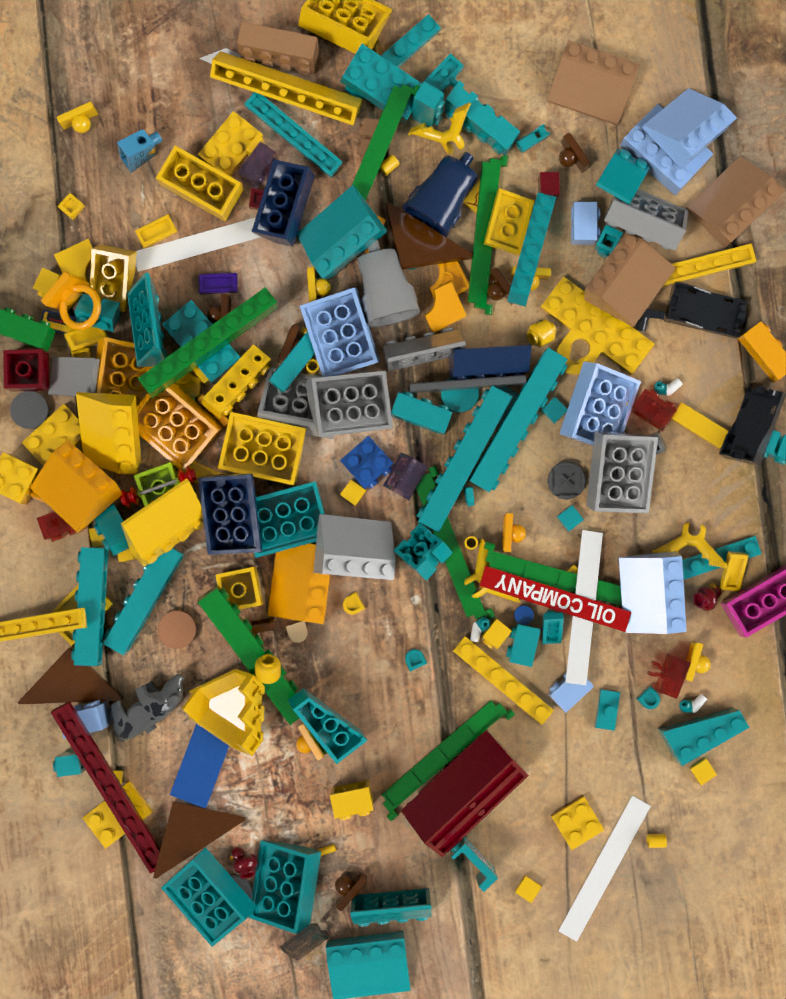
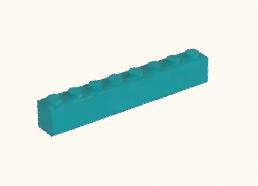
M550 348L544 350L470 476L469 482L489 493L497 488L500 482L497 479L501 473L504 475L509 467L507 462L510 457L514 458L519 450L517 445L520 440L524 441L529 431H527L529 424L533 425L538 418L536 413L539 407L543 408L545 406L549 390L552 392L558 383L556 378L559 374L562 375L568 366L565 364L568 360L567 358Z
M493 385L490 390L486 388L481 397L484 400L481 407L477 405L472 413V416L475 417L472 423L468 422L463 430L465 433L463 440L458 439L453 448L457 450L453 457H448L444 465L447 467L445 473L440 472L435 481L438 486L435 491L430 490L426 498L429 501L427 506H422L417 514V517H419L418 522L436 532L440 531L513 396Z

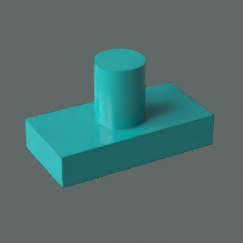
M547 611L543 614L542 644L562 643L563 613Z
M600 689L595 728L615 731L620 692Z

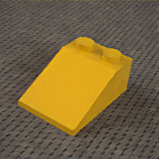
M100 244L92 248L90 287L98 293L101 302L103 299L119 302L121 311L126 312L128 305L127 293L131 290L137 252Z

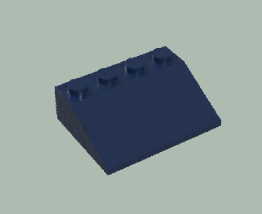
M224 473L199 477L198 485L208 555L262 552L253 474Z

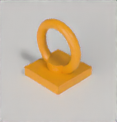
M66 271L41 299L45 306L60 310L63 322L73 330H86L96 323L101 313L100 297L89 286L90 283L85 278ZM85 292L92 298L93 312L86 321L77 323L71 320L68 311Z

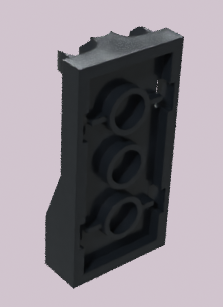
M675 282L671 288L664 322L738 339L740 338L742 325L747 315L745 312L748 301ZM717 328L726 329V331H718Z
M748 385L737 418L725 436L719 454L726 459L760 466L786 394L760 385L759 387Z

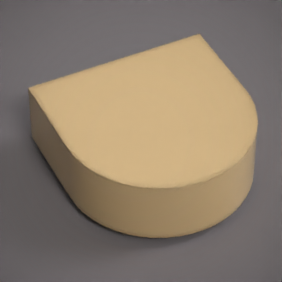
M304 621L286 626L289 638L293 642L299 643L306 639L308 630Z

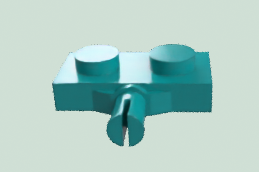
M450 53L425 79V82L440 91H443L450 85L454 88L458 83L456 77L464 69V65Z

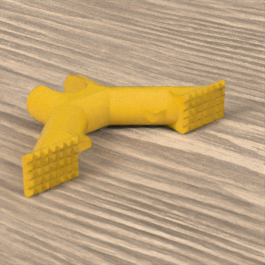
M468 102L455 109L453 116L450 117L452 123L448 130L442 132L434 129L432 126L427 127L426 123H421L411 128L408 136L413 134L439 142L448 154L453 153L450 141L455 142L457 147L462 150L465 147V142L460 135V131L471 103Z
M686 522L683 525L681 536L652 551V554L673 551L678 553L681 548L687 545L694 546L702 553V558L709 561V566L727 567V563L723 561L705 540L706 527L701 524L700 533L692 536L688 532L690 522Z
M484 539L479 541L475 573L465 579V585L474 580L480 583L485 566L489 565V562L485 561L488 550L484 549ZM481 586L477 592L471 595L473 598H479L485 593H489L515 603L521 601L519 598Z

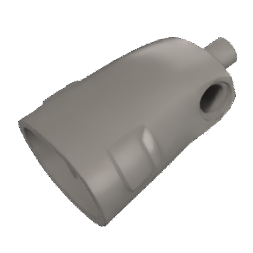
M377 240L368 247L369 253L358 258V266L363 281L361 303L364 314H366L367 325L371 328L397 324L409 320L420 313L414 287L407 282L395 249L380 250Z

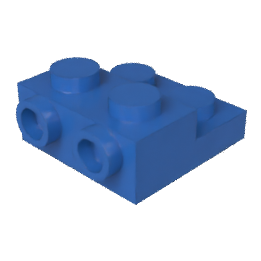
M369 436L340 460L364 489L367 487L372 489L379 482L377 479L382 474L384 477L393 470L392 466L394 465Z

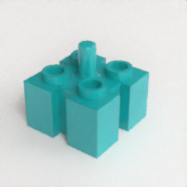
M419 523L410 532L412 537L408 541L403 540L393 551L427 581L437 570L435 567L438 565V562L443 564L453 552L440 538Z

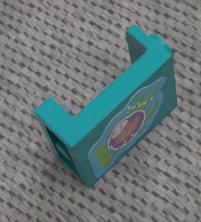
M464 837L450 850V856L454 860L461 853L466 855L480 870L476 875L478 887L485 892L498 879L496 870L472 843Z

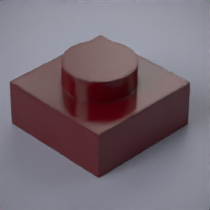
M251 188L250 209H259L264 189Z

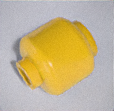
M541 319L529 326L527 338L532 345L542 347L555 339L556 327L552 322Z
M271 654L259 657L255 662L256 679L264 684L278 681L281 674L280 660Z

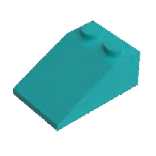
M617 148L596 186L630 204L650 166L643 159L632 157L629 151Z

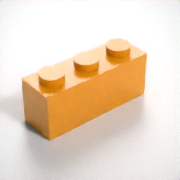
M760 321L741 335L738 340L774 383L786 375V352L782 348V343L770 333V328Z

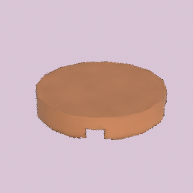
M180 610L166 613L158 624L160 640L172 649L188 646L194 640L197 631L194 618L189 613Z

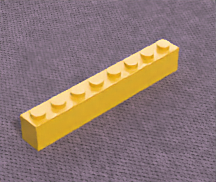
M222 51L212 59L211 78L350 125H354L359 117L363 101L361 98Z

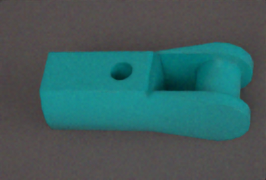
M542 124L518 140L516 146L523 153L547 139L551 133L547 132L545 124ZM539 133L541 137L537 138L535 134Z

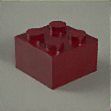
M43 349L3 350L4 389L11 392L49 391L48 352Z

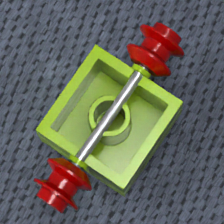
M169 462L134 475L139 490L137 491L132 486L129 492L123 489L120 499L124 506L127 505L128 508L131 507L133 502L139 505L140 498H142L144 506H147L186 478L194 485L195 480L198 478L195 470L190 469L189 466L187 471L183 472L179 469V472H177L175 465Z

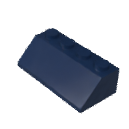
M273 160L251 231L252 233L278 244L294 246L315 177L309 167Z
M531 345L454 349L448 357L450 379L467 380V378L480 379L525 375L529 372Z

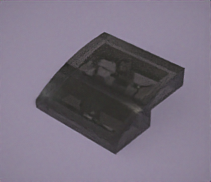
M311 923L281 945L280 948L291 958L300 960L329 939L330 935L327 930H321L318 923Z

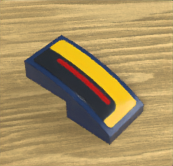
M43 310L41 320L50 323V327L56 330L55 333L65 334L73 331L63 322L60 313ZM69 315L71 320L76 322V317Z

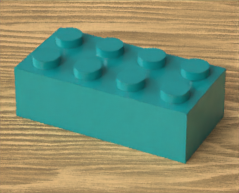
M364 44L360 45L340 80L342 84L384 110L394 85L399 88L402 87V84L414 88L415 84L422 85L421 82ZM412 94L400 119V122L403 124L413 111L414 95Z
M190 300L162 325L182 347L213 324L195 303ZM228 344L198 365V367L210 382L215 385L241 357Z

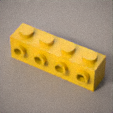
M253 344L203 397L202 405L219 419L223 415L227 416L232 411L233 404L236 401L239 403L245 397L247 389L254 388L261 374L263 376L267 374L271 368V358Z

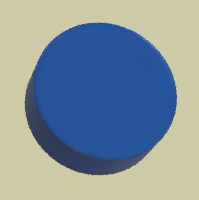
M521 605L515 609L514 619L517 623L527 625L533 620L534 614L530 607Z

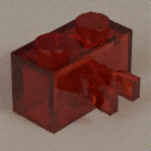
M644 389L632 406L631 412L661 432H664L677 414L676 406L668 400L665 402L660 399L659 394L655 391Z
M56 512L37 518L44 540L56 542L63 539L62 535L68 533L70 536L78 534Z
M667 654L663 666L652 660L651 664L661 670L660 673L647 672L650 676L658 677L654 690L677 699L691 663Z

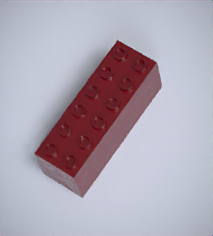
M486 730L469 747L465 748L455 760L450 762L415 798L409 801L401 812L423 843L443 858L529 775L505 747Z

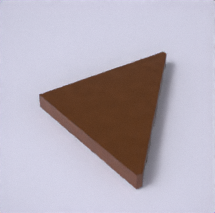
M386 202L385 206L394 244L402 269L472 259L473 255L468 250L392 203Z
M69 647L17 703L20 705L66 703L68 701H119L124 697L91 666L74 665V660L71 659L72 648Z
M173 802L153 878L157 879L193 854L243 823L246 817Z

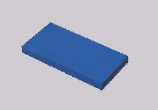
M196 724L170 795L206 809L229 745Z

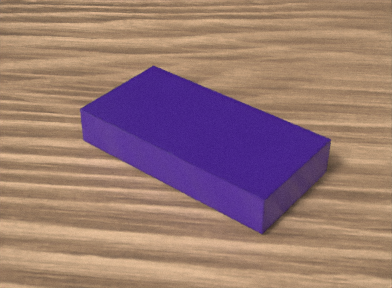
M237 273L199 274V293H238Z

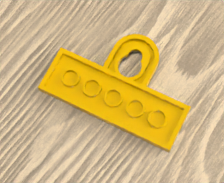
M563 276L540 308L570 330L556 350L558 354L568 359L565 363L568 365L565 373L579 375L584 361L594 363L600 353H602L632 375L655 343L632 326L585 301V292ZM576 340L585 341L589 346L588 354L576 362L571 361L569 354L572 343Z

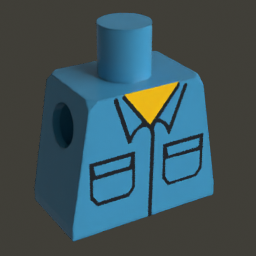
M140 130L117 142L120 159L131 173L156 155L155 146L162 142L161 136L157 131L148 136L145 130Z

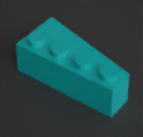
M459 80L446 98L444 110L446 117L450 120L456 108L468 102L471 103L462 129L468 133L472 132L475 134L480 142L492 146L493 151L497 154L506 156L518 139L520 131L501 115L495 116L493 108L488 104L482 105L477 98L478 95L473 91L468 93L463 89L465 84Z
M301 689L288 699L294 712L336 764L368 741L362 730L306 689Z
M730 708L657 729L675 761L684 766L750 727L740 710Z

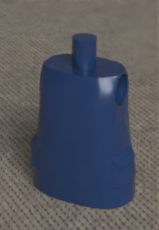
M464 152L458 160L450 155H445L433 173L411 192L408 200L402 206L403 210L447 237L451 229L455 227L458 219H460V210L463 202L478 176L469 167L474 159L473 156L468 152Z

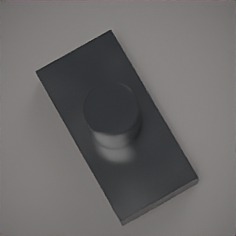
M646 309L636 323L635 329L646 331L649 317L664 320L665 312Z

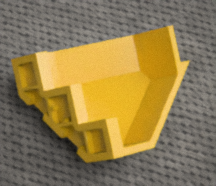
M234 669L190 690L189 692L192 695L181 708L189 716L188 718L233 749L253 756L263 742L264 732H261V722L264 721L262 695L265 694V686L256 679V676Z

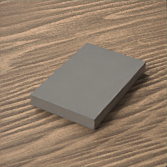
M53 357L48 394L76 397L77 392L96 393L100 359Z

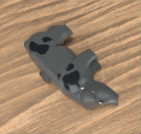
M176 674L164 685L162 691L154 685L153 681L142 685L135 690L139 701L128 710L121 705L120 700L112 704L108 709V716L114 721L113 732L117 740L124 742L125 740L135 738L144 731L148 734L157 728L155 724L169 716L184 700L185 692H183L182 683L185 676Z

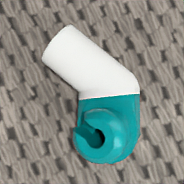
M678 378L674 379L670 384L657 381L654 384V391L659 395L670 396L683 384Z
M483 617L473 623L470 641L480 642L481 632L487 630L491 625L488 618Z
M700 693L695 700L680 701L679 708L685 713H696L708 699Z

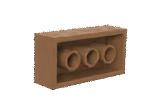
M246 22L241 23L237 46L242 59L260 63L269 68L273 66L279 67L287 72L293 70L298 71L302 75H315L319 58L317 37Z

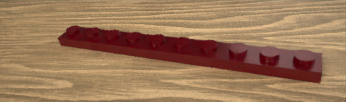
M68 701L53 709L51 715L150 874L155 872L160 847L75 708Z

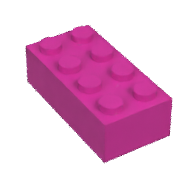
M786 565L720 603L739 636L747 638L786 615Z

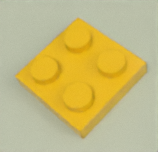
M584 796L579 797L551 814L552 819L571 850L604 831Z

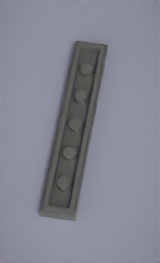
M526 376L412 383L409 389L410 393L414 394L491 388L492 385L494 387L523 386L526 383Z

